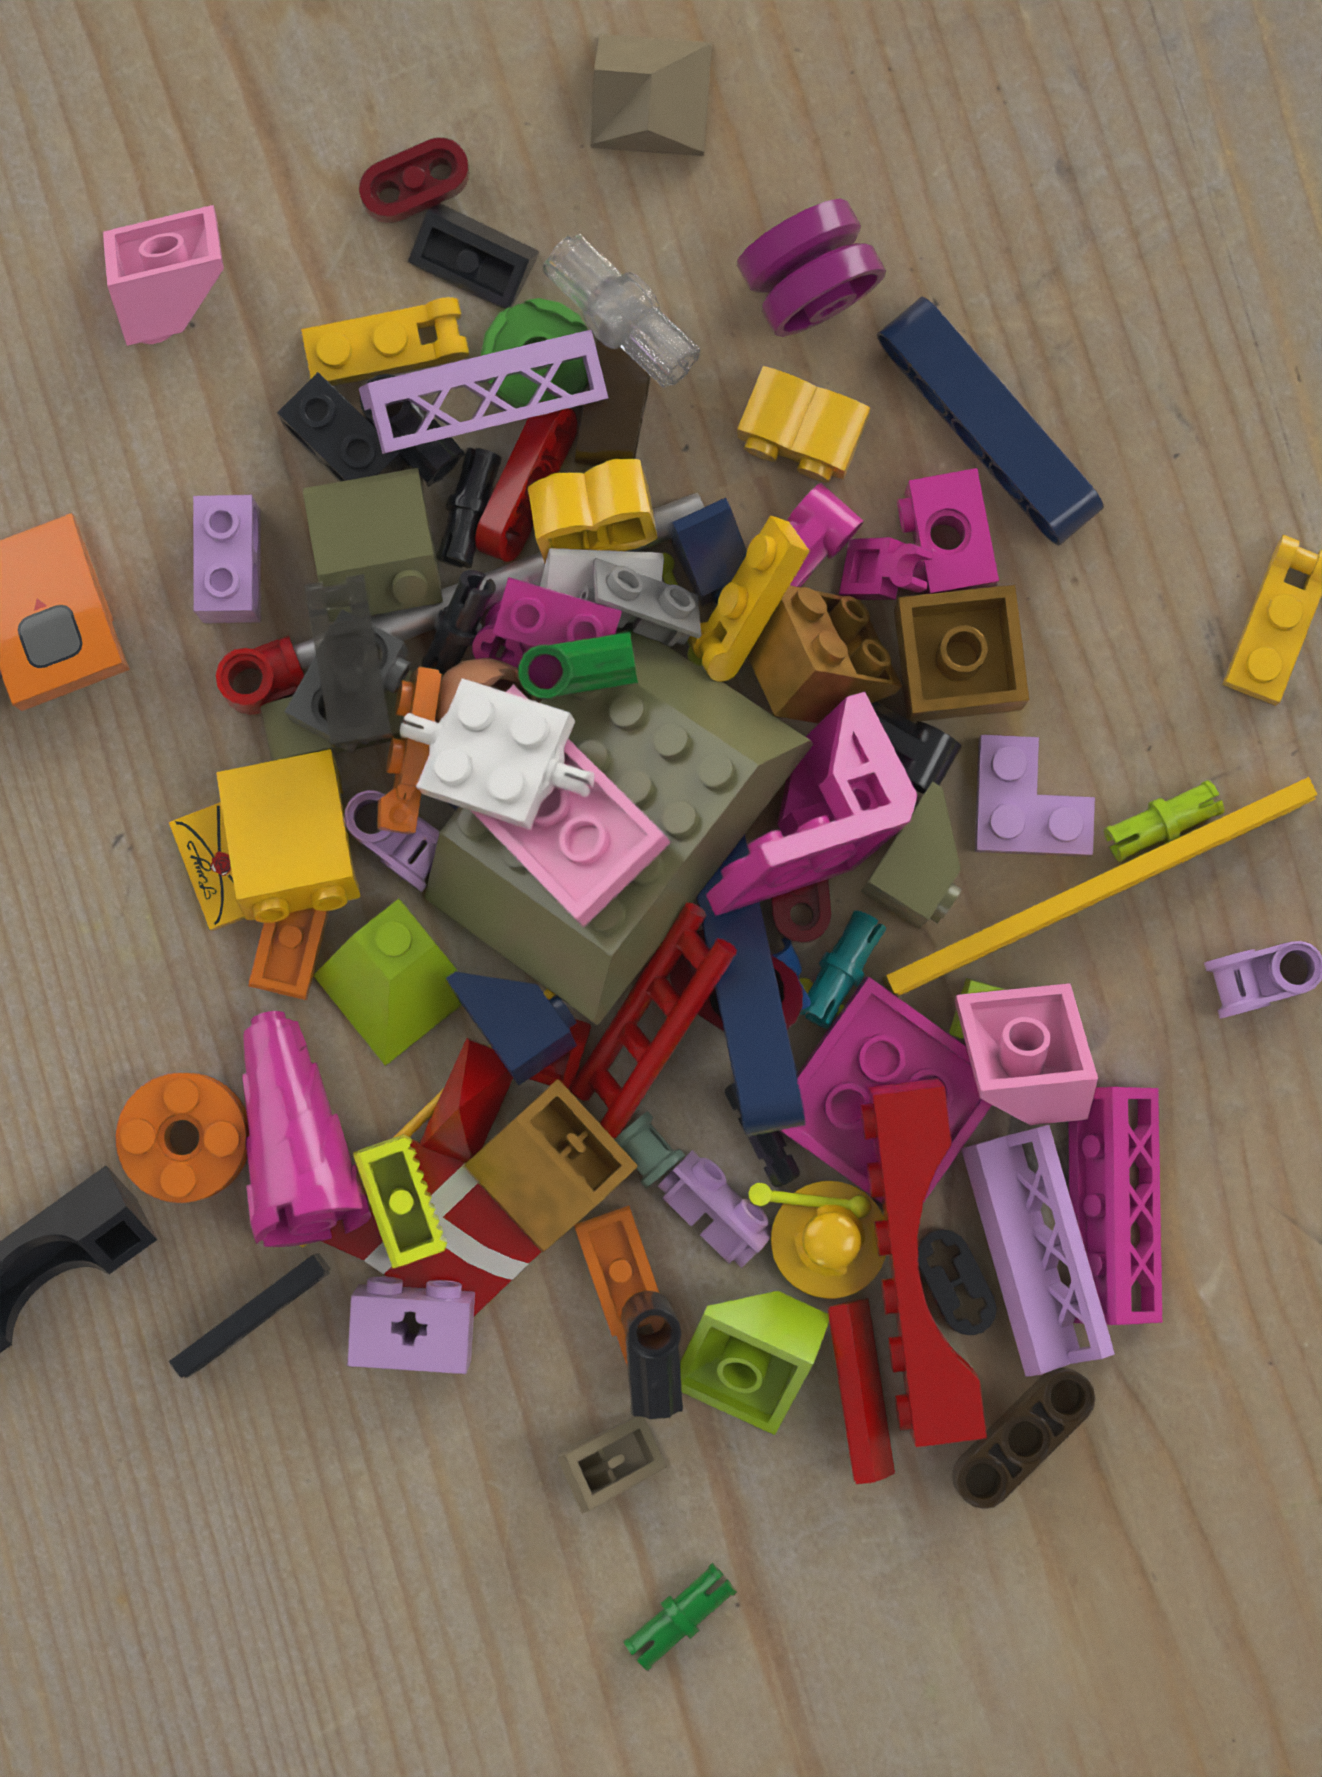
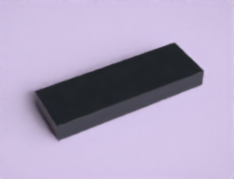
M320 1253L311 1255L172 1358L169 1363L180 1378L184 1377L186 1379L194 1375L329 1275L331 1268Z

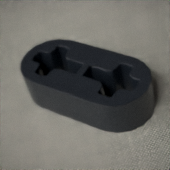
M937 1229L928 1232L918 1243V1269L944 1320L950 1328L960 1334L973 1336L983 1333L991 1327L996 1318L997 1306L994 1296L967 1243L960 1235L950 1230ZM938 1239L945 1246L954 1244L958 1250V1254L951 1258V1263L958 1277L950 1281L941 1266L935 1265L930 1267L926 1259L934 1253L931 1243ZM960 1284L963 1285L970 1298L978 1299L981 1297L984 1301L985 1306L977 1311L980 1320L976 1324H971L966 1318L956 1319L954 1317L953 1311L960 1307V1301L953 1288Z

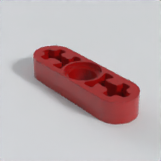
M568 408L527 419L478 523L475 542L479 552L505 562H510L522 551L534 526L528 486L551 474L559 473L576 435L577 417L572 409Z

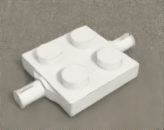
M463 678L448 712L439 723L408 713L404 717L407 724H401V737L430 745V755L416 786L422 794L529 830L541 802L553 791L555 786L587 797L591 791L587 785L593 787L594 784L593 772H587L564 764V747L575 723L574 718L569 712Z

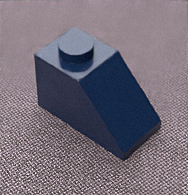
M726 497L672 522V547L695 594L698 595L701 607L712 601H715L717 606L721 591L728 583H731L747 553Z
M454 972L446 978L455 996L518 1086L577 1046L569 1028L577 1024L572 1013L557 995L548 1000L537 984L462 972Z

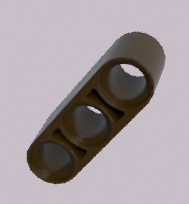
M605 302L596 350L608 398L584 404L575 453L576 464L595 467L612 459L636 458L659 339L662 312Z
M1063 1367L1043 1374L986 1430V1439L976 1440L959 1457L952 1472L953 1485L959 1495L973 1507L981 1509L993 1508L1003 1502L1088 1418L1094 1409L1096 1399L1094 1388L1089 1380L1080 1373ZM1073 1380L1079 1388L1080 1395L1077 1404L1069 1411H1056L1050 1399L1052 1389L1060 1381ZM1025 1421L1033 1423L1038 1433L1035 1446L1028 1452H1013L1008 1442L1009 1432L1013 1426ZM985 1463L992 1465L996 1473V1481L993 1488L985 1494L978 1495L969 1492L966 1486V1477L969 1470L977 1464Z

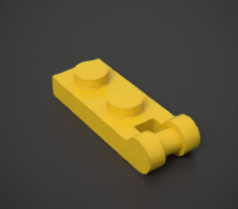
M455 297L439 298L425 305L301 329L310 377L312 378L319 372L332 386L371 379L377 375H391L456 362L467 358L470 355L467 339L465 336H460L457 320L462 317L459 299ZM435 326L437 341L421 345L418 329Z
M769 516L761 532L751 540L746 557L731 583H728L721 591L718 605L708 622L700 623V638L692 636L688 638V643L692 650L702 660L704 669L714 681H727L739 671L810 552L788 521Z
M1284 534L1281 536L1222 685L1274 706L1280 703L1322 596V549L1316 554L1299 547V540ZM1289 568L1308 575L1303 589L1284 582Z

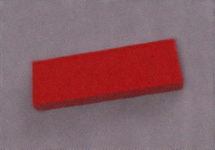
M866 1298L832 1305L828 1309L853 1480L856 1482V1485L876 1483L895 1474L869 1299Z

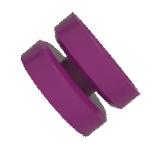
M839 198L825 201L793 215L761 235L737 259V267L750 291L769 293L762 304V312L775 336L785 337L797 334L832 318L866 296L885 278L886 269L873 246L866 243L853 244L860 233L861 224L847 200Z

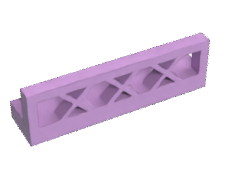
M592 330L374 381L359 388L364 411H372L382 454L608 398ZM583 358L590 391L570 395L551 383L561 363ZM549 366L544 377L532 371ZM521 374L538 385L527 406L514 408L495 396L505 377ZM494 380L488 391L477 385L478 383ZM465 387L483 400L471 420L459 422L439 410L449 390ZM545 390L558 397L557 399L538 403ZM438 393L432 405L420 398ZM409 401L427 412L416 433L393 438L386 410L387 405ZM489 404L503 411L482 417ZM434 417L447 424V426L427 430Z
M1050 1125L961 1148L1025 1376L1041 1375L1069 1364L1098 1360L1114 1355ZM1024 1143H1033L1039 1164L1036 1174L1028 1168L1022 1147ZM1043 1202L1052 1210L1055 1220L1053 1231L1044 1224L1041 1214ZM1059 1259L1068 1266L1072 1280L1069 1288L1060 1281L1057 1270ZM1075 1316L1085 1325L1090 1343L1089 1347H1079L1073 1326Z

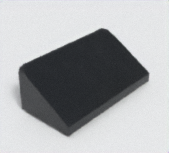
M437 204L426 212L408 263L501 308L507 309L510 306L511 308L513 307L535 264L539 251L443 204Z

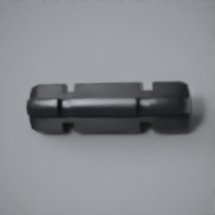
M734 1082L725 1088V1095L733 1111L738 1109L741 1115ZM741 1116L740 1118H738V1120L744 1130V1125ZM780 1131L747 1137L758 1159H764L767 1165L764 1167V1170L774 1187H782L800 1176V1170L792 1154L787 1155L784 1147L787 1145Z

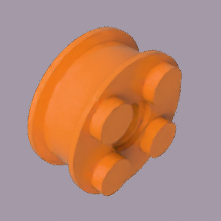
M172 1073L159 1076L136 1090L121 1111L116 1128V1148L120 1163L130 1180L139 1189L154 1198L173 1203H188L211 1197L228 1187L238 1177L247 1162L246 1138L250 1135L246 1109L239 1097L228 1086L210 1076L198 1073ZM181 1120L191 1122L199 1132V1143L195 1150L189 1154H182L176 1151L170 1141V1133L173 1126Z

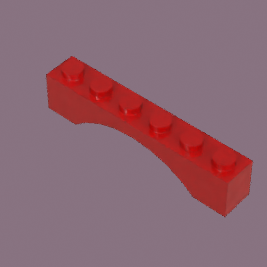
M937 1078L868 1087L870 1103L860 1104V1115L864 1139L875 1140L877 1162L867 1163V1173L871 1198H882L884 1220L874 1221V1231L878 1256H889L891 1278L881 1279V1289L885 1314H896L898 1336L888 1337V1347L892 1372H903L905 1394L895 1395L899 1430H910L915 1447L986 1439L980 1380L973 1367L952 1348L935 1324L925 1301L918 1270V1231L923 1203L938 1166L952 1146L945 1086Z

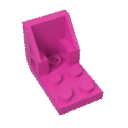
M865 692L846 697L805 736L814 745L786 780L778 819V826L781 831H774L756 839L748 846L750 854L747 857L729 864L721 871L723 879L706 894L716 916L853 871L911 821L917 793Z

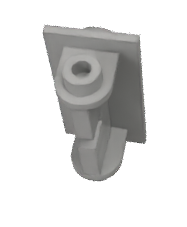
M598 558L594 559V588L585 586L579 598L621 610L618 623L620 628L624 627L632 615L636 616L637 618L632 623L634 633L663 642L664 645L670 647L675 645V643L685 644L689 636L700 638L701 625L697 594L691 593L680 586L669 585L636 573L628 567L617 566Z

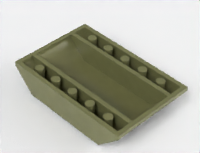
M632 628L620 633L630 632L638 684L558 696L552 699H543L540 703L569 712L572 715L575 723L568 739L665 834L671 843L583 927L469 809L459 807L439 833L425 899L597 1026L665 939L687 902L692 903L814 745L810 739L723 682L712 680L705 670L660 641L634 633ZM562 676L558 679V681L555 683L553 687H555L561 681Z

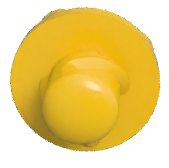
M819 1181L795 1191L794 1193L849 1200L856 1195H862L869 1199L871 1211L866 1217L857 1218L851 1210L840 1205H824L816 1208L782 1204L774 1218L771 1230L772 1254L782 1275L800 1291L818 1298H842L866 1287L877 1276L886 1256H878L874 1221L884 1220V1216L877 1204L857 1187L838 1181Z

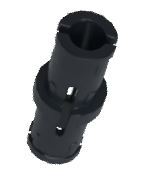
M472 447L467 448L465 451L462 471L455 494L448 496L446 509L450 512L444 536L436 558L445 564L458 568L465 567L466 569H470L473 566V559L477 549L475 542L477 526L490 500L493 484L502 458L496 453L481 448H476L475 450Z
M476 570L462 572L448 607H445L443 611L440 610L435 619L434 627L436 634L427 654L421 661V667L431 669L436 661L438 663L435 670H439L442 677L449 669L461 663L468 646L472 645L478 631L482 629L481 617L490 598L496 591V585L491 578L486 581L483 589L479 590L486 574Z

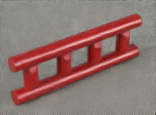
M687 902L665 939L657 948L570 1087L573 1095L584 1101H589L594 1092L598 1094L608 1107V1111L599 1124L612 1138H617L623 1131L737 953V949L724 939H717L711 949L696 933L705 919L706 913L694 903ZM683 953L697 971L680 996L669 983L667 977ZM654 1000L667 1018L652 1042H650L637 1024ZM624 1046L638 1064L624 1086L621 1087L608 1070Z

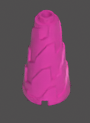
M269 1011L254 1016L251 1019V1026L244 1030L243 1034L246 1073L242 1075L250 1135L246 1138V1148L251 1184L247 1185L246 1189L250 1223L255 1243L258 1244L263 1240L264 1247H290L331 1239L330 1228L335 1226L336 1221L343 1219L345 1233L353 1231L371 1218L369 1201L357 1165L352 1164L338 1114H332L317 1062H311L307 1044L298 1021L286 1019L283 1011Z

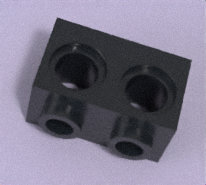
M319 372L277 412L284 428L339 482L403 471L406 468L401 453L398 450L382 454L376 428Z

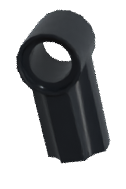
M390 374L377 375L368 380L367 383L395 376ZM360 395V404L364 417L376 428L372 411H364ZM404 401L399 413L393 417H388L393 438L416 433L427 412L409 401ZM433 418L427 430L441 426ZM451 437L398 450L401 453L402 459L411 469L418 468L420 479L428 487L437 481H441L465 455L463 449Z
M878 702L871 703L915 791L924 794L932 782L940 786L962 748L961 744L932 725L921 721L913 723Z
M656 1291L636 1293L626 1301L621 1314L626 1337L631 1414L637 1417H645L649 1420L670 1418L673 1414L683 1411L679 1343L682 1331L673 1307L664 1295ZM661 1316L665 1319L664 1325L656 1333L646 1335L637 1332V1327L646 1317Z

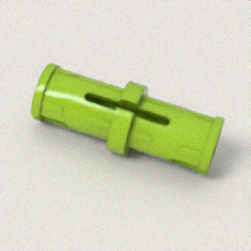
M1206 780L1201 785L1167 801L1158 798L1149 802L1148 810L1113 826L1110 825L1104 828L1106 841L1113 840L1116 843L1109 846L1110 851L1121 862L1126 857L1162 840L1165 843H1169L1179 838L1181 831L1211 817L1223 814L1225 810L1223 801L1218 800L1214 802L1211 799L1220 795L1211 781Z

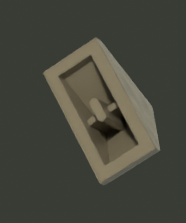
M637 1416L560 1450L557 1457L581 1513L594 1509L667 1467L645 1417Z

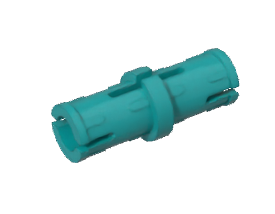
M854 910L843 934L831 953L825 952L819 962L821 970L807 993L811 1004L808 1008L801 1009L800 1015L806 1014L805 1018L820 1027H830L840 1005L852 986L858 987L865 976L862 969L874 947L886 931V927L878 923L879 920L865 912Z

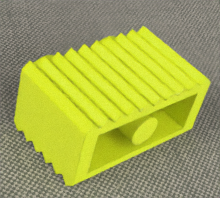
M405 1134L353 1153L392 1268L442 1252L447 1245L446 1237L442 1236L443 1228L438 1225L440 1221L439 1216L434 1213L436 1210L435 1205L430 1202L432 1198L431 1193L426 1191L428 1187L427 1182L422 1180L424 1176L423 1171L418 1169L420 1162L414 1158L416 1150L410 1147L412 1139Z

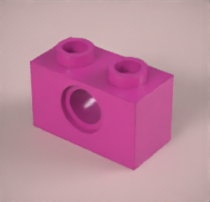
M978 469L909 480L904 492L905 498L897 500L898 515L903 534L912 532L914 545L933 552L932 560L919 561L913 570V577L928 582L927 589L923 591L924 595L996 587L999 577ZM939 525L951 526L958 532L961 544L955 549H941L932 541L930 531Z

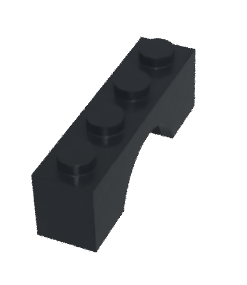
M107 1166L101 1168L0 1241V1353L12 1345L15 1323L22 1308L29 1298L47 1281L65 1271L80 1267L96 1268L110 1275L157 1241L137 1198Z

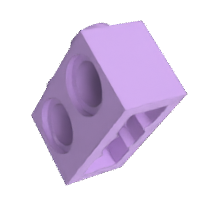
M252 495L193 496L194 612L203 623L261 622L260 508Z

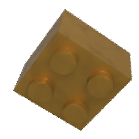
M1015 585L898 598L894 608L906 717L911 722L1019 711L1025 707L1030 699Z

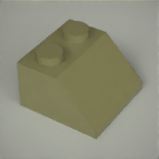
M418 468L303 488L316 571L329 623L335 622L341 609L357 617H365L443 602L438 561Z
M934 782L931 783L914 808L911 821L900 830L861 891L918 929L929 919L938 924L941 918L945 917L962 890L953 884L961 868L942 787Z

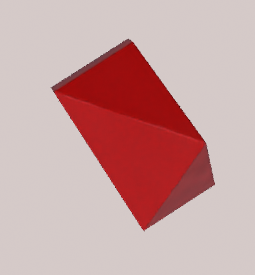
M466 1038L419 1144L422 1147L465 1163L482 1149L513 1080V1077L492 1047Z

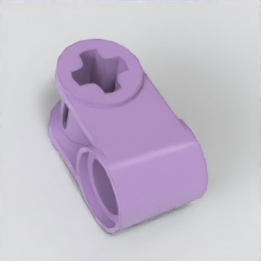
M373 790L357 793L349 800L345 809L344 819L348 831L360 844L378 856L385 866L422 892L427 886L424 879L431 871L440 832L418 816L416 833L412 835L385 830L375 834H366L358 829L356 816L364 805L370 803L378 804V800L385 794ZM427 843L426 847L423 849V851L420 853V855L417 857L414 863L409 864L413 857L416 855V853L423 846V844Z
M1303 941L1288 942L1258 951L1251 949L1204 962L1206 971L1213 972L1222 1007L1217 1010L1220 1019L1271 1005L1270 1002L1306 993L1314 989L1322 980V956L1319 950L1312 944ZM1286 953L1300 955L1307 964L1308 973L1306 979L1299 985L1288 983L1280 973V963Z

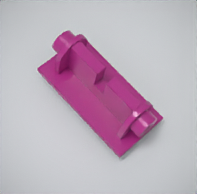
M508 577L492 634L534 647L614 635L622 611Z

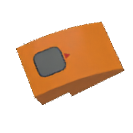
M70 513L0 540V672L12 705L20 711H24L130 670L112 621H114L74 515Z

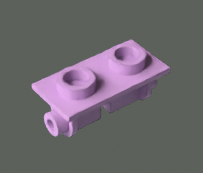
M693 1150L658 1185L665 1193L662 1199L690 1226L705 1212L713 1219V1222L700 1236L728 1264L734 1260L742 1268L771 1238L772 1227L768 1225V1218L764 1211L752 1204L749 1199H742L726 1183V1177L722 1170L711 1160L700 1158Z

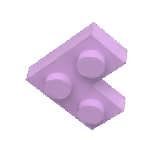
M980 735L978 745L975 852L1091 857L1093 855L1095 797L1037 795L1039 737Z

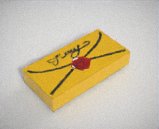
M221 802L170 821V828L209 930L215 931L245 919L236 901Z

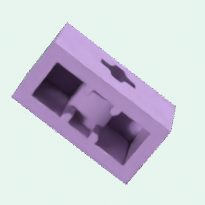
M379 1276L368 1278L367 1285L358 1284L351 1296L348 1366L466 1374L472 1356L475 1292L461 1291L462 1284L454 1281L435 1280L427 1282L426 1288L403 1287V1280L395 1277ZM409 1311L416 1313V1321L422 1324L418 1334L409 1333L408 1323L401 1322Z

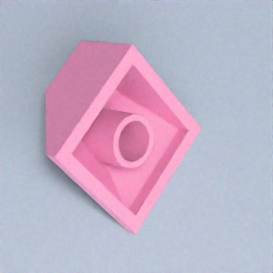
M214 205L103 232L107 287L126 345L141 342L156 344L167 340L173 334L182 333L224 269Z
M1070 983L956 995L955 1005L981 1099L1029 1125L1088 1119L1098 1077Z

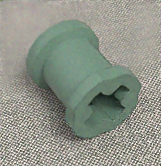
M648 1111L621 1132L617 1138H614L619 1146L638 1165L636 1169L643 1176L641 1184L646 1189L685 1156L680 1149L673 1150L651 1124L653 1116Z

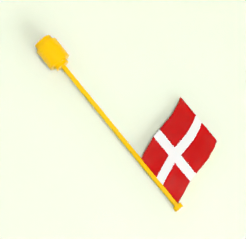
M548 989L543 992L548 1000L555 996ZM443 1089L394 1137L403 1134L410 1137L432 1116ZM412 1139L410 1147L416 1150L414 1158L420 1162L418 1169L423 1171L424 1176L422 1180L427 1182L428 1187L426 1191L431 1193L432 1198L430 1202L435 1205L436 1210L434 1213L439 1216L440 1220L438 1225L442 1226L444 1231L442 1236L446 1237L447 1240L444 1251L400 1267L392 1268L370 1202L371 1218L368 1222L353 1231L345 1233L343 1219L338 1220L336 1225L330 1228L332 1238L321 1242L365 1261L386 1277L402 1279L403 1287L426 1288L427 1282L435 1280L458 1282L462 1284L461 1291L475 1292V1316L541 1251L463 1167L466 1164L465 1162L424 1148L419 1144V1141Z

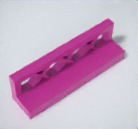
M1096 1087L1088 1119L1068 1121L1069 1196L1106 1325L1163 1323L1158 1088ZM1128 1100H1138V1125L1134 1131L1128 1124ZM1133 1162L1139 1168V1184L1135 1190L1129 1183V1168ZM1134 1221L1140 1227V1242L1136 1249L1130 1242V1227ZM1135 1280L1141 1285V1311H1132L1131 1287ZM1075 1316V1319H1074V1322H1073V1323L1083 1324V1323Z

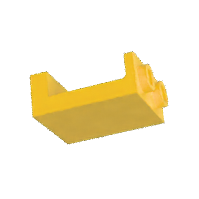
M331 749L216 772L236 901L246 920H256L262 923L277 922L287 918L290 912L310 908L318 911H331L345 906L349 900L361 897L359 884L354 873L341 799L343 788L340 772Z

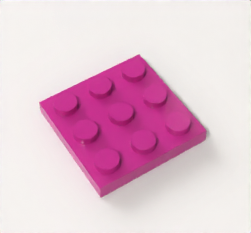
M865 977L797 1073L806 1125L780 1131L871 1196L867 1163L877 1162L875 1140L864 1139L860 1115V1104L870 1103L868 1087L938 1078L945 1086L952 1146L934 1174L924 1200L925 1202L992 1104L981 1099L979 1096L967 1047L872 978ZM881 1197L875 1198L877 1201L882 1203Z

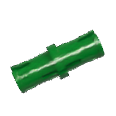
M711 1563L708 1569L675 1599L669 1595L661 1602L664 1609L630 1638L627 1637L623 1641L632 1656L648 1641H654V1644L637 1659V1662L646 1671L653 1668L652 1666L683 1637L693 1638L700 1631L697 1625L728 1598L738 1593L728 1579L711 1594L706 1593V1590L724 1575L714 1563Z

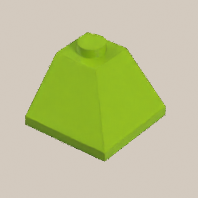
M399 898L353 934L313 975L385 1066L462 1006L446 980L448 976L459 971Z
M780 1291L707 1306L680 1360L682 1393L775 1435L814 1364L829 1323L828 1314Z

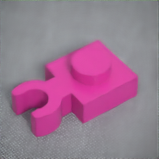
M890 537L849 539L839 595L844 597L850 596L858 600H896L898 586L915 593L922 592L927 589L928 582L913 577V570L919 561L932 560L933 552Z

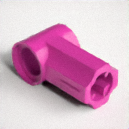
M822 483L815 486L804 497L787 519L810 550L790 585L801 587L825 558L832 559L864 523L857 514Z

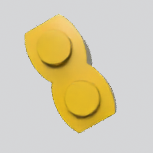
M763 366L737 428V436L740 440L746 442L744 450L760 459L775 462L779 455L798 462L797 470L811 479L829 483L831 476L844 480L869 419L870 407L842 394L816 387L788 373Z
M639 459L608 460L589 469L585 473H554L528 486L536 541L544 563H546L549 548L628 551L645 546L658 538L649 488Z

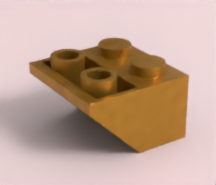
M790 585L748 654L749 661L774 716L819 724L848 696L865 692L870 703L896 694L902 687L891 664V657L882 646L870 621L869 611L862 604L861 600L850 596L844 597L815 591L807 587L800 588Z
M557 1079L463 1167L543 1253L594 1209L638 1165L561 1081Z

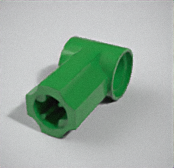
M630 632L533 647L523 655L519 663L518 676L520 682L529 694L541 699H552L558 696L638 684ZM542 655L556 657L561 662L563 668L561 681L550 689L537 688L529 677L531 663Z

